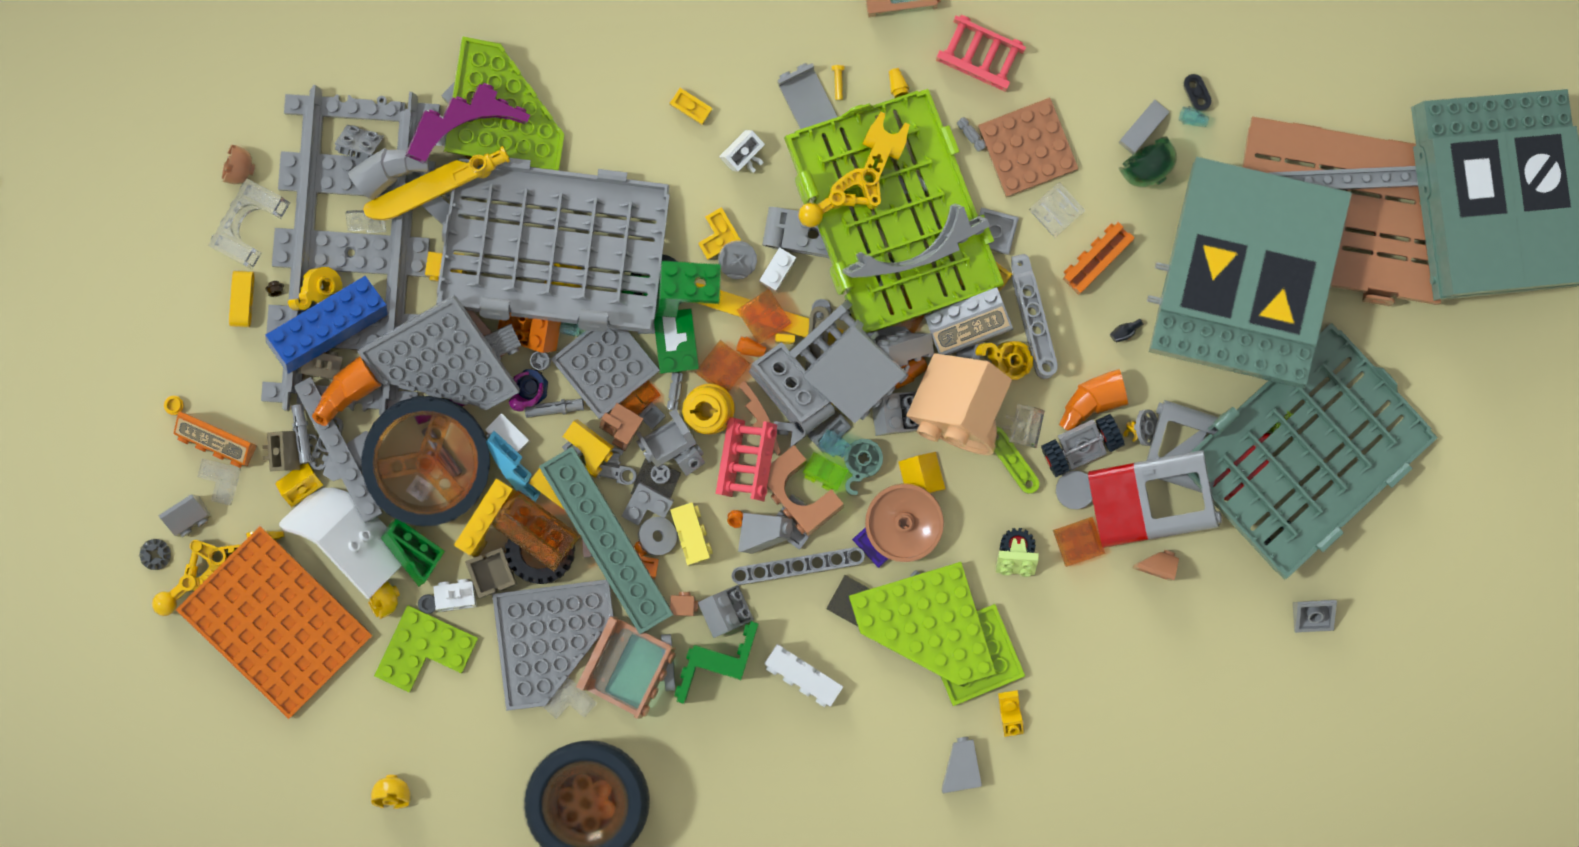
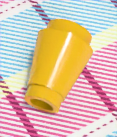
M891 69L888 72L891 94L894 95V98L909 94V86L900 69Z

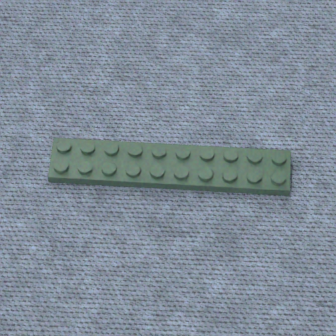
M574 446L540 465L539 468L638 633L642 634L672 616L673 612Z

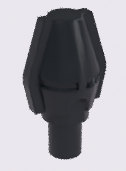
M1138 319L1133 323L1121 324L1110 333V337L1116 343L1127 340L1135 334L1136 329L1143 326V322L1141 319Z

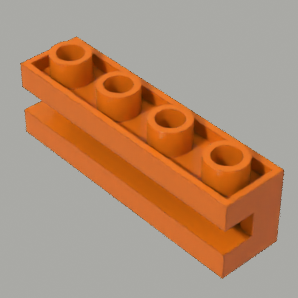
M1119 222L1115 226L1111 223L1104 230L1106 235L1102 239L1097 237L1091 243L1093 248L1088 253L1084 251L1077 258L1079 262L1075 266L1071 264L1063 272L1065 274L1063 280L1078 295L1135 239L1131 233H1127L1123 229L1124 227Z

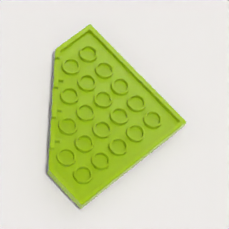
M463 36L461 38L452 97L464 98L467 100V104H470L476 87L479 84L483 85V83L493 86V90L497 91L496 100L501 98L509 102V106L524 108L530 117L526 124L501 118H483L466 122L446 134L443 152L473 157L474 155L492 154L503 146L509 158L531 160L530 167L559 171L564 133L557 126L546 107L540 102L530 84L521 75L518 67L509 58L501 44Z
M961 562L849 596L860 634L958 686L996 674Z

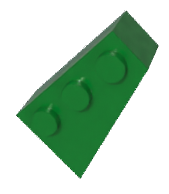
M397 519L389 524L381 537L382 541L418 587L427 581L445 550L416 530Z

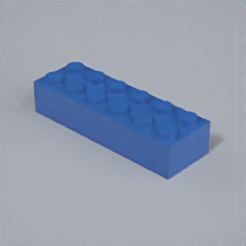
M364 276L265 334L267 345L289 374L387 316V305L368 278Z

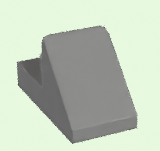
M774 421V424H777V434L788 435V432L792 433L790 448L812 432L810 431L803 436L796 430L793 423Z

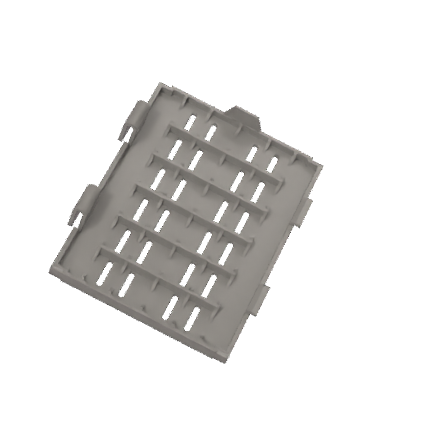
M510 158L509 163L504 162L496 166V169L491 171L488 177L483 179L476 178L452 190L449 213L442 229L444 247L436 305L456 295L465 310L480 312L482 317L489 319L508 320L509 312H511V316L578 324L580 329L587 331L606 332L609 325V328L652 333L670 185L627 179V172L598 169L597 176L530 167L531 160ZM457 159L458 161H462L465 163H468L470 161L469 159ZM468 197L487 200V203L462 200L461 198ZM491 201L522 204V207L492 204ZM526 205L556 208L557 211L526 208ZM564 209L592 213V215L588 216L572 213H563L561 212V210ZM596 214L626 217L627 219L620 220L597 217ZM466 215L485 218V220L481 221L459 218L458 216ZM631 218H637V219L653 220V221H656L657 223H656V224H652V223L636 222V221H631L630 219H631ZM489 219H498V220H506V221L519 222L520 224H519V225H513V224L490 222V221H488V220H489ZM524 223H530V224L554 226L555 229H545V228L529 227V226H524L523 224H524ZM559 227H562V228H570V229H578V230H587V231H589L590 233H589V234H585V233L561 231V230H559L558 228H559ZM593 232L624 235L625 237L617 238L594 235ZM628 236L651 238L655 241L650 242L629 239ZM459 251L467 253H476L480 255L479 257L457 255L453 254V252ZM492 255L514 258L515 261L484 258L483 256ZM519 259H524V260L548 262V263H550V265H549V266H546V265L522 263V262H519L518 260H519ZM556 263L564 265L585 267V269L579 270L553 266V264ZM597 268L619 271L620 274L589 271L588 269ZM450 270L477 272V275L453 273ZM624 272H629V273L645 274V275H649L650 277H649V278H643V277L627 276V275H624L623 273H624ZM481 273L511 276L512 279L481 276ZM520 277L547 281V284L518 281L516 280V278ZM551 282L582 285L583 287L575 288L552 285ZM593 286L618 290V292L615 293L587 289L586 287ZM625 290L647 293L648 295L639 296L621 293V291Z

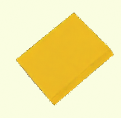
M936 452L898 461L903 483L920 486L930 493L945 490Z

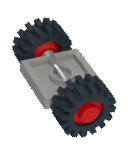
M1108 414L1097 419L1096 423L1092 419L1058 435L1062 449L1056 439L1041 445V449L1053 475L1058 477L1069 472L1070 468L1073 470L1107 454L1102 441H1104L1110 452L1125 446L1117 423H1115L1112 415Z

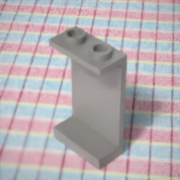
M804 63L797 67V71L793 73L788 71L779 76L778 85L800 129L837 117L814 71L812 63L809 65Z

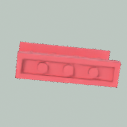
M956 15L953 23L958 24L947 50H944V52L939 50L936 61L1006 92L1010 84L1006 76L1017 52L1024 53L1026 49L1023 46L1024 43L1017 39H1007L970 22V18L964 15H960V17ZM967 28L975 32V35L965 57L959 59L955 57L954 51L964 29ZM982 36L993 40L982 66L977 67L972 65L973 62L971 60ZM1002 44L1011 49L1000 73L994 75L990 73L989 67L999 45Z
M729 418L715 494L733 497L734 491L751 493L750 499L765 501L774 442L777 436V424L764 421L763 428L745 426V420ZM743 434L760 435L759 447L742 445ZM740 453L758 455L756 466L738 464ZM737 472L755 474L753 486L736 484Z

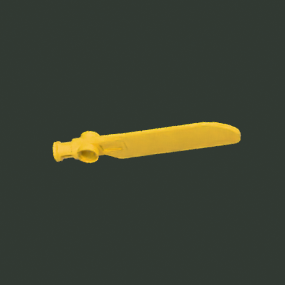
M502 146L500 150L492 154L474 155L468 163L458 160L452 161L367 202L364 205L363 211L368 218L373 220L393 219L476 178L483 179L488 177L491 171L496 169V166L504 162L509 163L510 158Z

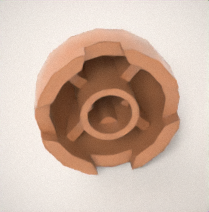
M231 144L227 154L231 155L228 156L223 166L222 182L241 184L247 180L249 175H253L255 164H252V157L247 150Z

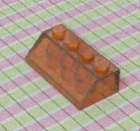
M519 490L499 510L491 524L492 527L552 571L559 567L581 537V535Z

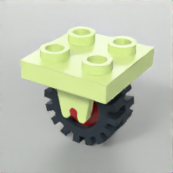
M1012 528L1011 532L1008 530L1006 535L1002 536L996 563V573L1002 575L1020 574L1023 577L1035 575L1038 553H1034L1036 541L1033 539L1032 534L1028 535V530L1025 529L1023 532L1022 528H1019L1018 531H1016V528Z

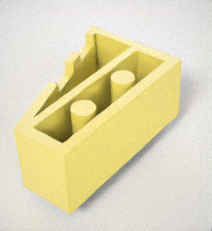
M693 503L670 509L687 565L690 566L711 559L710 554H713L710 542L706 543L704 536L707 535L704 524H699L698 517H701L698 505L694 506Z

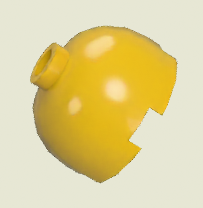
M386 581L369 598L368 604L376 617L383 619L396 610L398 604L397 597L400 596L399 590L395 585L392 586L391 583Z
M387 775L386 778L380 779L373 786L371 792L372 805L384 808V805H394V809L409 806V787L403 780L398 779V776Z

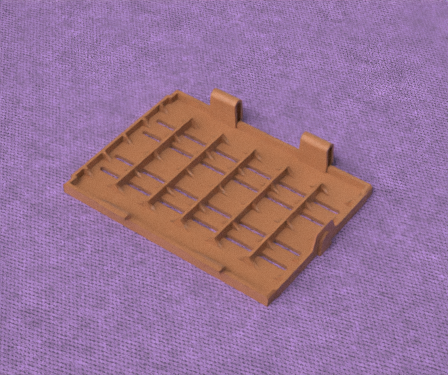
M1252 116L1247 132L1242 167L1269 173L1323 170L1319 168V165L1339 169L1415 166L1413 147L1416 144ZM1255 154L1280 158V161L1256 158ZM1284 160L1314 164V168L1285 163ZM1419 188L1351 189L1378 194L1380 198L1351 194L1330 287L1364 292L1363 302L1384 306L1393 305L1395 299L1392 297L1395 295L1396 298L1433 305L1441 304V300H1433L1429 265L1411 261L1412 258L1428 261L1426 245L1414 243V240L1426 241L1421 205L1419 204ZM1385 196L1413 200L1414 205L1386 200ZM1345 228L1374 232V236L1347 232ZM1379 234L1409 238V241L1382 238ZM1345 246L1356 249L1368 250L1372 252L1371 255H1368L1363 253L1345 251L1342 249V247ZM1377 252L1406 257V261L1377 256Z

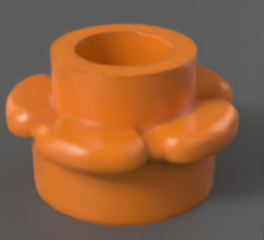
M732 510L728 513V524L734 528H740L742 526L743 513L739 510Z

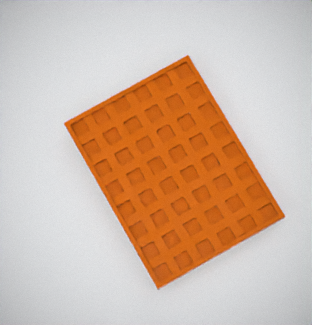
M261 526L176 609L185 620L288 719L372 636L349 611Z

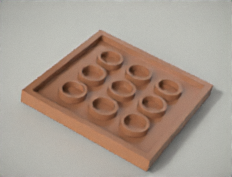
M1051 98L978 125L1006 197L1078 170Z

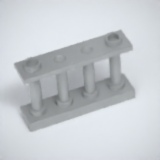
M846 300L794 347L789 354L793 358L800 354L812 364L817 358L809 351L808 345L813 342L825 352L830 346L822 339L821 333L826 330L838 339L842 335L835 324L838 318L841 321L844 320L851 327L855 323L848 311L852 304ZM861 329V331H862L869 339H871L874 343H876V341H875L874 339L879 335V334L877 333V331H876L871 337H869V336L863 331V329Z

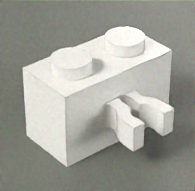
M745 130L719 158L731 171L738 172L746 164L748 170L754 173L756 169L753 168L750 159L756 161L758 165H762L764 162L754 155L765 144L752 130Z
M469 579L458 580V583L455 584L440 582L438 586H433L435 606L438 612L477 607L475 587L472 581L469 582Z

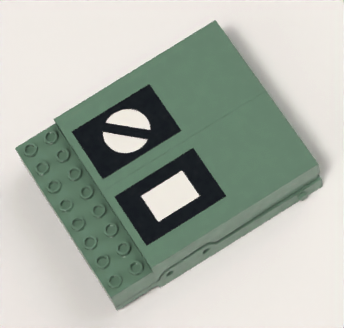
M1568 89L1429 100L1412 106L1411 111L1416 141L1413 151L1433 300L1579 286V139L1577 126H1573Z

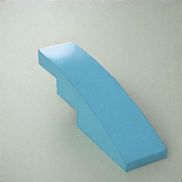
M493 431L486 441L493 459L514 489L532 505L541 493L529 484L532 474L519 463L522 456Z

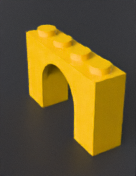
M578 419L572 422L562 436L583 453L586 468L594 478L602 471L600 466L603 462L607 463L614 454L611 452L614 446ZM539 468L529 484L564 509Z
M496 479L454 546L472 557H478L488 543L485 541V536L490 526L504 508L509 509L519 493Z

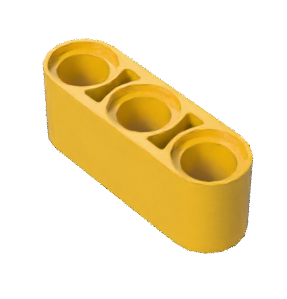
M233 271L229 326H251L254 272Z

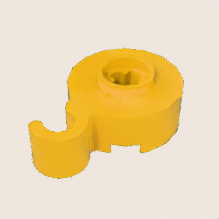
M317 267L308 270L303 276V287H301V292L299 293L300 303L298 299L288 300V305L294 311L306 310L311 304L316 305L342 290V281L339 274L330 267Z
M1006 341L998 346L993 343H981L975 351L976 356H985L986 350H988V358L991 360L992 365L1012 380H1018L1029 374L1033 366V356L1030 355L1028 346L1022 342Z

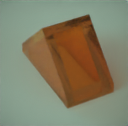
M648 380L635 389L620 405L639 415L658 399L661 394Z

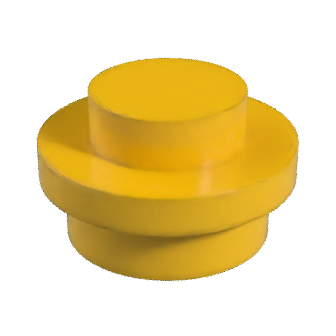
M170 396L164 402V409L170 415H178L179 411L182 412L184 408L183 400L178 396Z

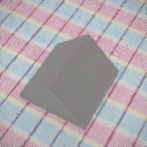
M1337 601L1293 602L1295 633L1334 631Z

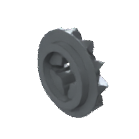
M151 539L140 547L139 557L141 563L146 568L159 570L169 563L171 551L164 541ZM157 549V554H159L162 557V559L154 558L152 560V555L148 551H155Z

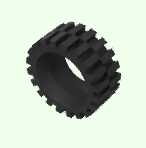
M533 515L527 519H522L519 524H515L512 532L507 536V543H505V556L508 559L509 567L518 577L535 584L552 583L558 578L563 577L566 571H569L571 568L570 565L575 558L574 539L569 529L560 521L546 515ZM538 530L551 533L556 538L559 546L556 560L550 566L543 569H535L529 566L524 561L521 553L524 539L530 533Z

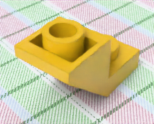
M1018 691L998 693L1004 737L1024 734Z

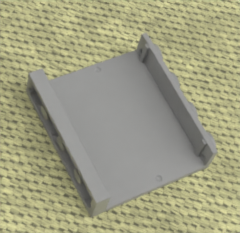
M859 319L815 360L803 375L806 380L854 423L859 419H865L870 413L869 409L872 407L876 408L882 402V397L885 394L889 396L896 388L895 385L898 382L900 384L903 383L908 377L907 372L910 368L909 365L904 369L901 368L861 331L864 324Z

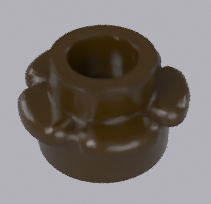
M279 281L269 282L265 288L268 296L277 297L284 293V284L279 283Z

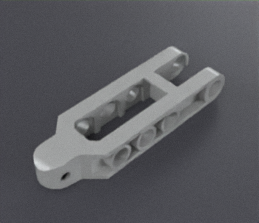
M1026 254L1012 256L1013 287L1030 353L1033 356L1034 369L1039 378L1048 379L1057 371L1058 365L1029 257ZM1023 290H1029L1031 296H1025ZM1028 308H1033L1036 311V315L1029 314ZM1032 327H1038L1041 330V334L1034 333ZM1042 364L1049 365L1050 372L1044 371Z

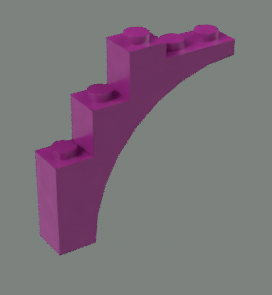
M483 83V85L479 84L476 87L470 104H467V100L456 96V98L452 97L443 117H439L440 113L436 111H425L422 114L405 156L421 163L426 162L438 141L450 130L466 122L483 118H501L526 124L530 115L526 113L527 110L524 108L509 106V102L501 98L496 100L497 91L493 90V86Z

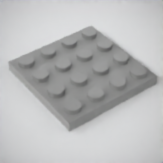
M609 325L606 332L586 330L551 358L552 362L599 420L604 416L605 412L609 413L616 403L620 404L660 371L627 330L609 328Z

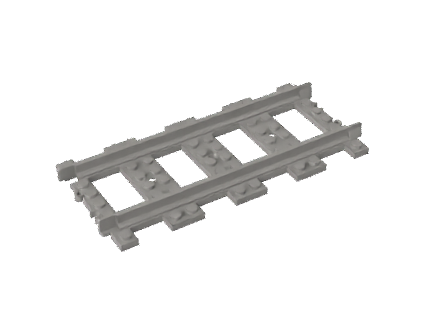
M313 85L310 89L309 96L285 94L284 114L303 116L300 152L281 151L278 181L279 191L297 192L294 229L275 228L272 267L291 268L289 300L298 299L300 303L299 293L301 292V287H303V276L308 270L313 268L330 267L340 272L387 275L385 303L388 315L333 348L358 350L362 346L418 316V314H405L408 276L427 277L425 270L430 238L411 237L413 209L392 219L391 235L315 230L318 193L365 196L354 185L348 175V172L362 163L363 160H360L359 157L356 159L355 156L321 154L323 118L399 122L397 150H408L422 114L428 110L440 113L439 104L418 103V96L411 91L409 92L408 109H405V102L391 101L387 104V99L384 96L377 98L378 104H375L373 100L353 99L350 95H348V100L342 103L338 94L334 97H323L322 90L316 85ZM429 161L428 172H412V174L399 176L398 180L379 196L435 170L436 162ZM350 249L355 251L353 256L348 255ZM269 305L266 334L306 310L294 311L289 305ZM283 368L282 383L262 382L261 401L282 403V409L289 412L291 393L297 394L294 385L303 381V374L297 373L298 369L288 374ZM389 383L387 385L382 384L379 389L358 401H353L347 407L354 411V406L360 403L363 406L362 411L379 409V415H381L386 409L397 402L418 396V392L399 391V386ZM316 385L321 396L328 386ZM297 394V404H303Z

